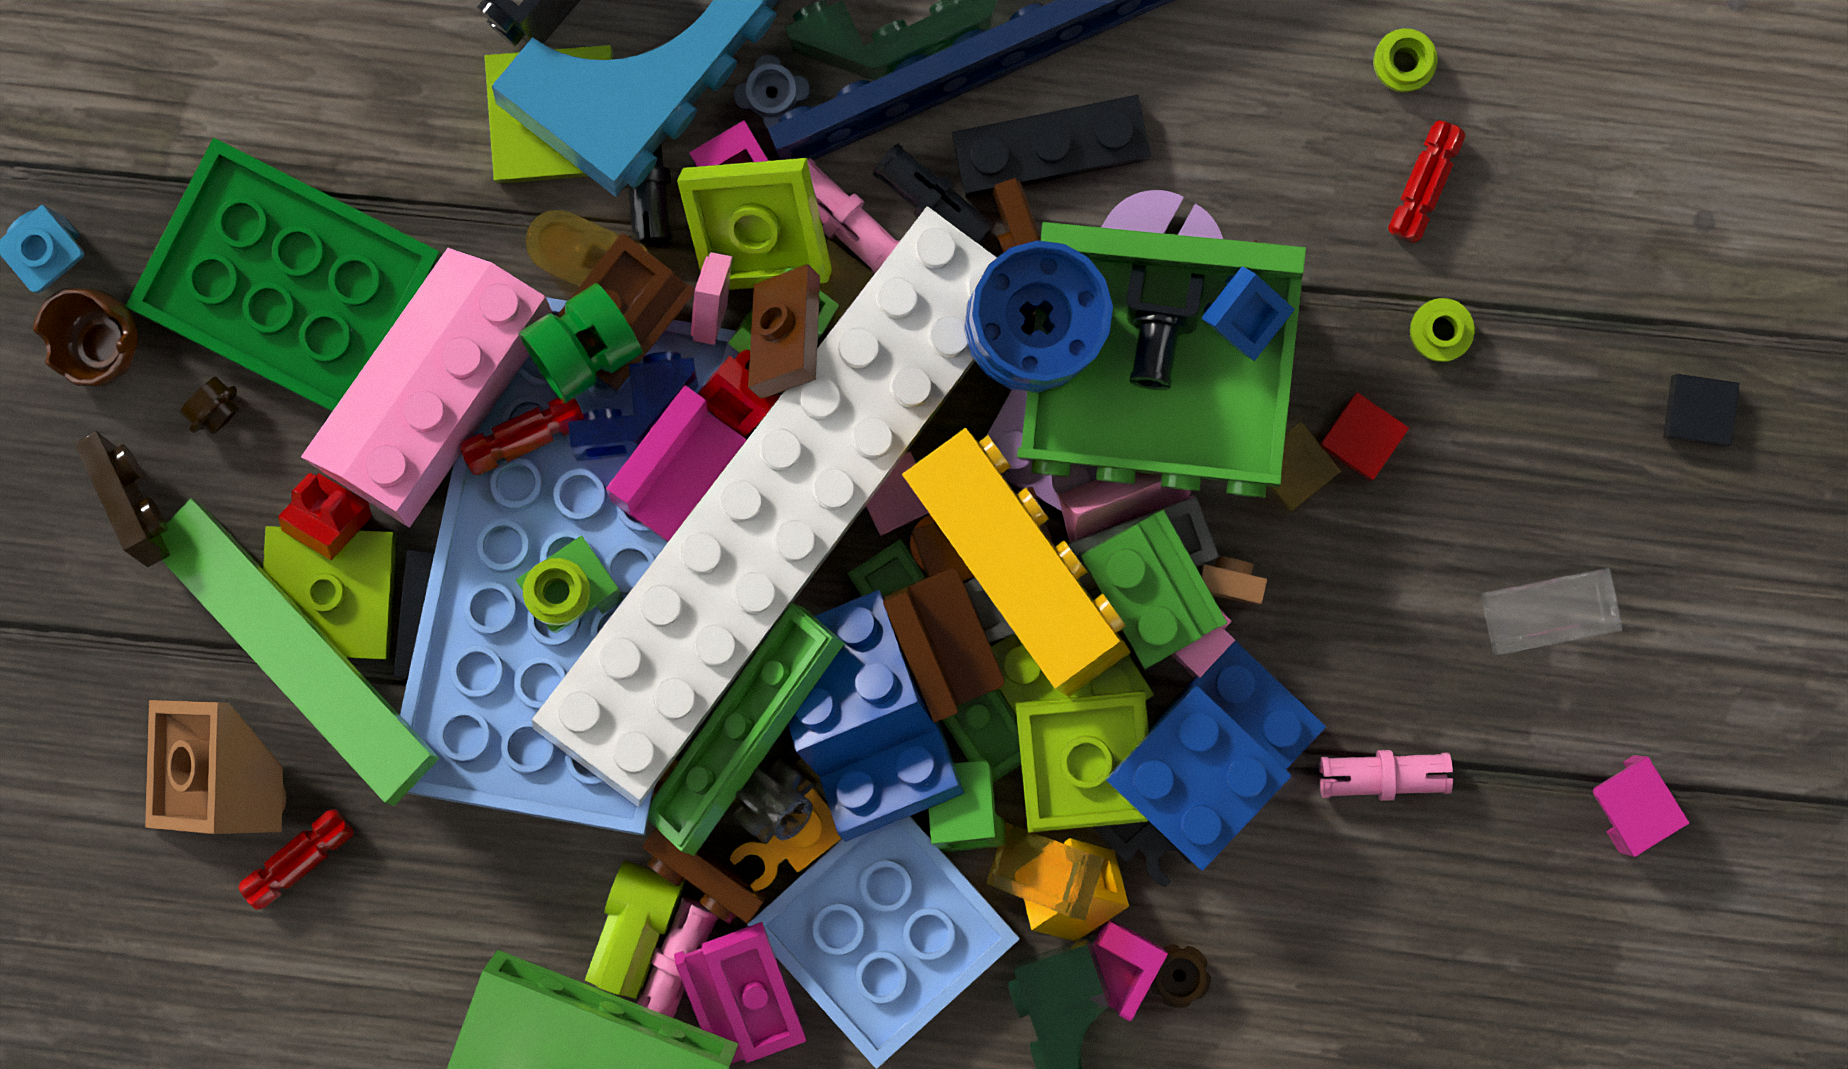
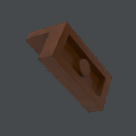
M948 568L884 596L883 605L934 723L957 714L960 704L1001 688L1004 685L1003 674L957 568Z

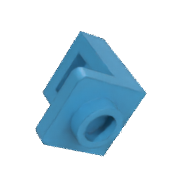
M43 204L16 219L8 228L7 234L0 239L1 257L27 288L37 294L42 293L84 257V251L75 241L80 234L66 217Z

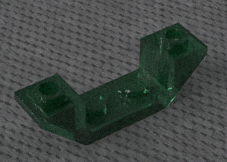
M820 0L801 8L792 16L795 22L785 26L787 40L793 52L875 81L893 73L897 65L912 56L925 54L929 57L951 47L959 36L974 29L990 30L1000 0H940L929 8L931 16L909 26L905 19L891 22L876 30L871 35L874 42L865 46L843 0L831 6L828 5L827 0Z

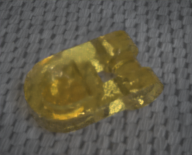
M558 209L546 211L536 217L528 227L525 242L527 253L537 267L547 274L579 288L591 272V270L584 267L593 247L607 252L620 235L571 212Z

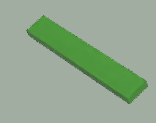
M190 498L167 523L168 530L161 534L170 553V556L162 561L385 803L395 806L440 758L200 502Z

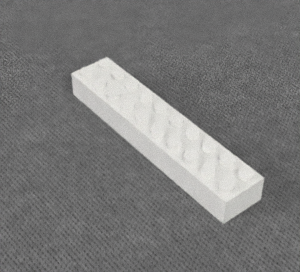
M928 206L924 209L817 348L816 380L784 391L532 718V725L535 731L637 807L641 805L767 638L791 602L795 601L975 362L970 354L964 332L967 302L986 268L997 257Z

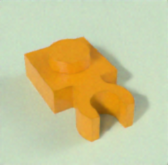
M808 782L758 821L769 837L763 842L751 841L742 844L732 853L730 861L735 865L742 861L745 856L751 854L762 858L765 864V871L760 878H757L750 885L754 892L760 891L774 881L778 873L779 863L784 859H787L798 873L842 838L837 833L829 805L812 783Z

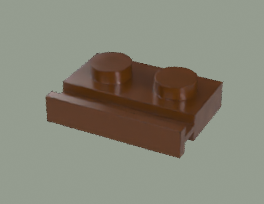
M623 232L571 297L573 298L594 283L599 284L616 304L643 351L641 355L612 374L602 369L596 372V376L615 393L695 291L691 285H687L675 276L672 270ZM565 305L557 314L558 317L565 315ZM586 329L575 334L585 351L595 345Z
M656 827L642 845L643 849L653 855L647 863L649 867L676 886H679L684 878L705 893L700 903L729 924H732L737 916L748 924L768 896L761 890L754 892L750 887V882L700 847L694 856L681 852Z

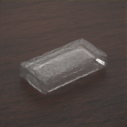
M1610 568L1481 593L1493 655H1502L1623 630Z

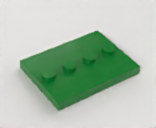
M213 137L136 284L126 307L333 412L443 254Z

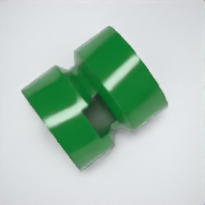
M594 283L565 303V315L562 317L548 313L518 334L534 364L564 404L596 384V372L600 369L612 374L643 353L628 322L610 296L597 283ZM585 329L595 343L587 351H585L575 334Z

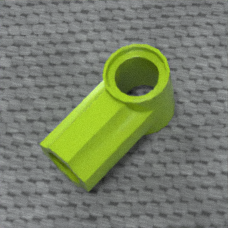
M624 859L605 906L604 914L608 915L585 981L610 993L636 999L641 988H643L651 966L650 960L660 935L665 936L670 926L685 881L676 886L654 870Z

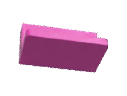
M684 385L606 487L607 493L612 503L666 542H669L747 440L710 414L706 400Z

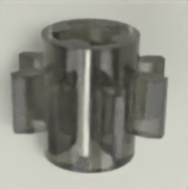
M777 759L772 768L765 763H760L743 788L737 791L734 801L741 807L735 811L732 819L764 844H767L773 835L780 840L790 839L805 827L811 817L812 802L804 795L812 789L813 784L782 759Z

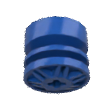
M1036 240L1009 248L988 265L967 302L964 332L971 356L989 378L1011 390L1039 393L1063 386L1097 357L1110 334L1113 304L1106 279L1087 256L1066 244ZM1037 309L1042 310L1047 315L1042 326L1049 334L1046 335L1040 330H1036L1031 336L1025 334L1021 329L1025 317L1020 310L1029 315Z

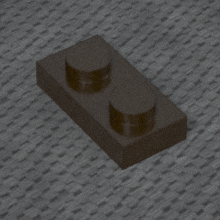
M97 431L75 442L74 445L123 550L146 567H150L170 556L161 536L162 533L168 530L166 521L154 501L150 497L143 498L136 483V480L142 478L143 474L129 448L125 444L118 447Z

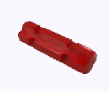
M1441 120L1436 121L1431 126L1424 142L1427 150L1419 154L1400 198L1404 204L1396 208L1388 226L1389 232L1397 238L1416 243L1423 237L1430 220L1426 215L1435 209L1454 165L1450 159L1458 155L1466 137L1465 131L1458 126Z
M558 397L547 402L549 408L543 411L536 407L491 428L493 434L484 437L483 433H479L462 441L460 452L469 471L473 475H481L498 467L496 461L504 457L509 462L554 441L552 436L561 432L563 436H566L581 429L585 425V417L576 398L564 404Z
M336 809L325 812L311 824L313 828L311 831L303 830L265 861L264 865L266 868L264 870L261 868L256 869L243 879L238 888L247 903L256 910L266 908L281 895V888H290L327 858V850H336L353 836L354 831L350 823Z

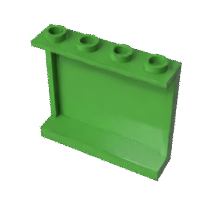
M1043 222L1041 241L1066 244L1092 261L1106 279L1113 310L1110 334L1097 357L1084 370L1061 387L1039 393L1027 392L1021 447H1018L1017 457L1023 461H1032L1031 473L1070 477L1071 466L1097 468L1096 480L1124 484H1135L1136 472L1162 475L1161 487L1200 491L1201 479L1227 482L1226 494L1259 498L1266 497L1267 486L1280 487L1306 247ZM1133 264L1146 266L1142 302L1185 309L1191 273L1205 275L1197 328L1191 334L1178 336L1171 372V388L1167 390H1150L1130 383V374L1133 372L1139 329L1127 321L1126 298ZM1242 266L1257 274L1295 309L1255 361L1240 353L1201 319L1205 314L1204 307L1208 303L1213 304L1227 286L1225 283L1226 279L1231 275H1235ZM1040 309L1036 310L1034 332L1040 330L1048 335L1049 333L1042 326L1047 315Z
M497 950L482 971L447 1069H729L739 1044Z

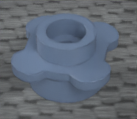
M763 55L757 59L755 69L748 76L746 83L739 84L736 87L734 99L739 108L743 110L751 109L761 116L765 127L768 128L777 124L779 119L785 113L792 110L797 102L805 101L809 96L810 88L806 78L800 75L793 76L787 68L780 64V60L776 56ZM769 87H775L778 90L775 98L767 97L766 90Z

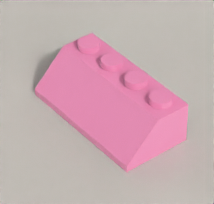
M447 248L301 458L410 528L460 456V444L462 441L474 436L529 356L518 334L548 313L553 314L546 296L492 262Z

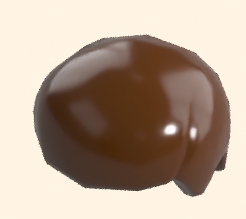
M64 288L44 300L33 323L34 333L43 339L47 349L45 364L77 386H106L125 374L131 366L138 343L135 320L126 306L105 291Z

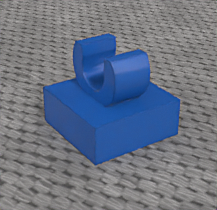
M1242 266L1235 275H1231L1226 279L1225 283L1227 286L1213 304L1208 303L1204 307L1205 314L1201 319L1240 353L1255 361L1295 309L1257 274Z

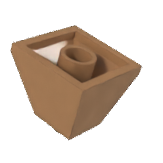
M149 700L145 828L208 834L282 832V813L286 805L283 766L230 703Z

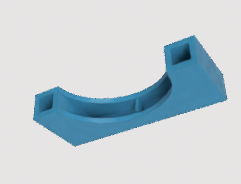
M713 0L706 11L689 28L668 43L646 53L623 59L589 60L573 57L547 47L532 37L492 85L496 104L613 196L617 197L627 184L636 188L645 180L658 159L653 155V152L667 136L676 140L688 128L698 111L693 104L706 88L709 87L715 92L726 82L737 65V60L733 56L748 39L755 44L764 36L777 16V13L772 9L779 0Z

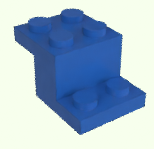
M880 590L814 616L845 644L788 723L796 752L820 777L837 833L845 842L964 794L940 722L934 723L883 605L884 596Z
M1234 641L1201 677H1194L1148 726L1149 734L1105 780L1197 868L1203 871L1292 777L1286 769L1326 726L1240 644Z

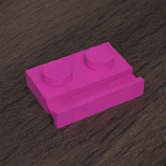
M763 922L702 943V948L687 954H684V951H680L674 954L677 970L700 1028L739 1044L731 1064L744 1059L746 1063L807 1041L804 1028Z

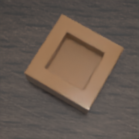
M1219 556L1216 558L1214 566L1206 564L1198 566V572L1212 596L1254 606L1262 604L1267 579L1252 575L1254 564Z

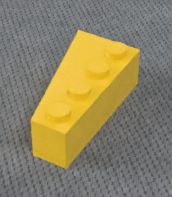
M964 428L902 475L1052 686L1070 697L1131 653L1128 646L1117 633L1126 624L1104 594L1093 600L1081 584L1079 578L1085 575L1087 570L1064 540L1054 547L1040 526L1048 521L1049 518L1029 490L1024 488L1016 494L1008 484L1002 473L1008 470L1011 465L990 436L987 435L978 442L969 430Z

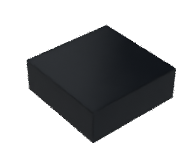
M1683 374L1672 375L1663 438L1721 447L1731 446L1740 383Z

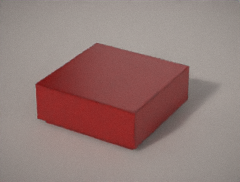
M1356 392L1318 446L1367 480L1372 481L1402 440L1409 427Z

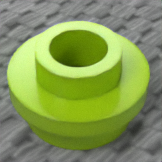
M1409 28L1397 29L1387 34L1376 47L1373 57L1374 70L1378 79L1387 88L1402 93L1413 92L1424 87L1433 77L1438 63L1437 51L1432 41L1422 32ZM1398 52H1407L1412 55L1415 60L1414 70L1403 72L1397 69L1394 64V55Z
M1448 298L1428 301L1415 312L1410 323V337L1415 349L1423 357L1435 362H1448L1463 355L1471 346L1475 333L1474 322L1469 311L1459 302ZM1438 318L1447 319L1453 325L1454 334L1448 341L1438 339L1433 333V323Z
M551 558L538 563L529 571L523 584V599L527 609L537 620L548 625H564L576 620L585 611L590 600V584L586 574L577 564L563 558ZM554 582H563L569 586V596L560 604H552L545 598L546 589Z

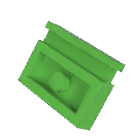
M1164 509L1155 512L1139 523L1132 525L1081 554L1101 593L1105 595L1126 624L1122 630L1144 669L1202 638L1203 635L1227 624Z

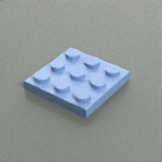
M911 816L847 842L841 839L747 924L752 926L763 922L777 959L876 1069L1020 939L944 852L931 844V838Z

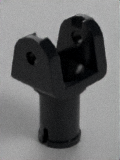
M1133 264L1126 298L1127 321L1139 329L1133 372L1130 374V383L1150 390H1167L1171 388V372L1178 336L1191 334L1197 328L1205 275L1191 273L1185 309L1142 302L1146 266Z

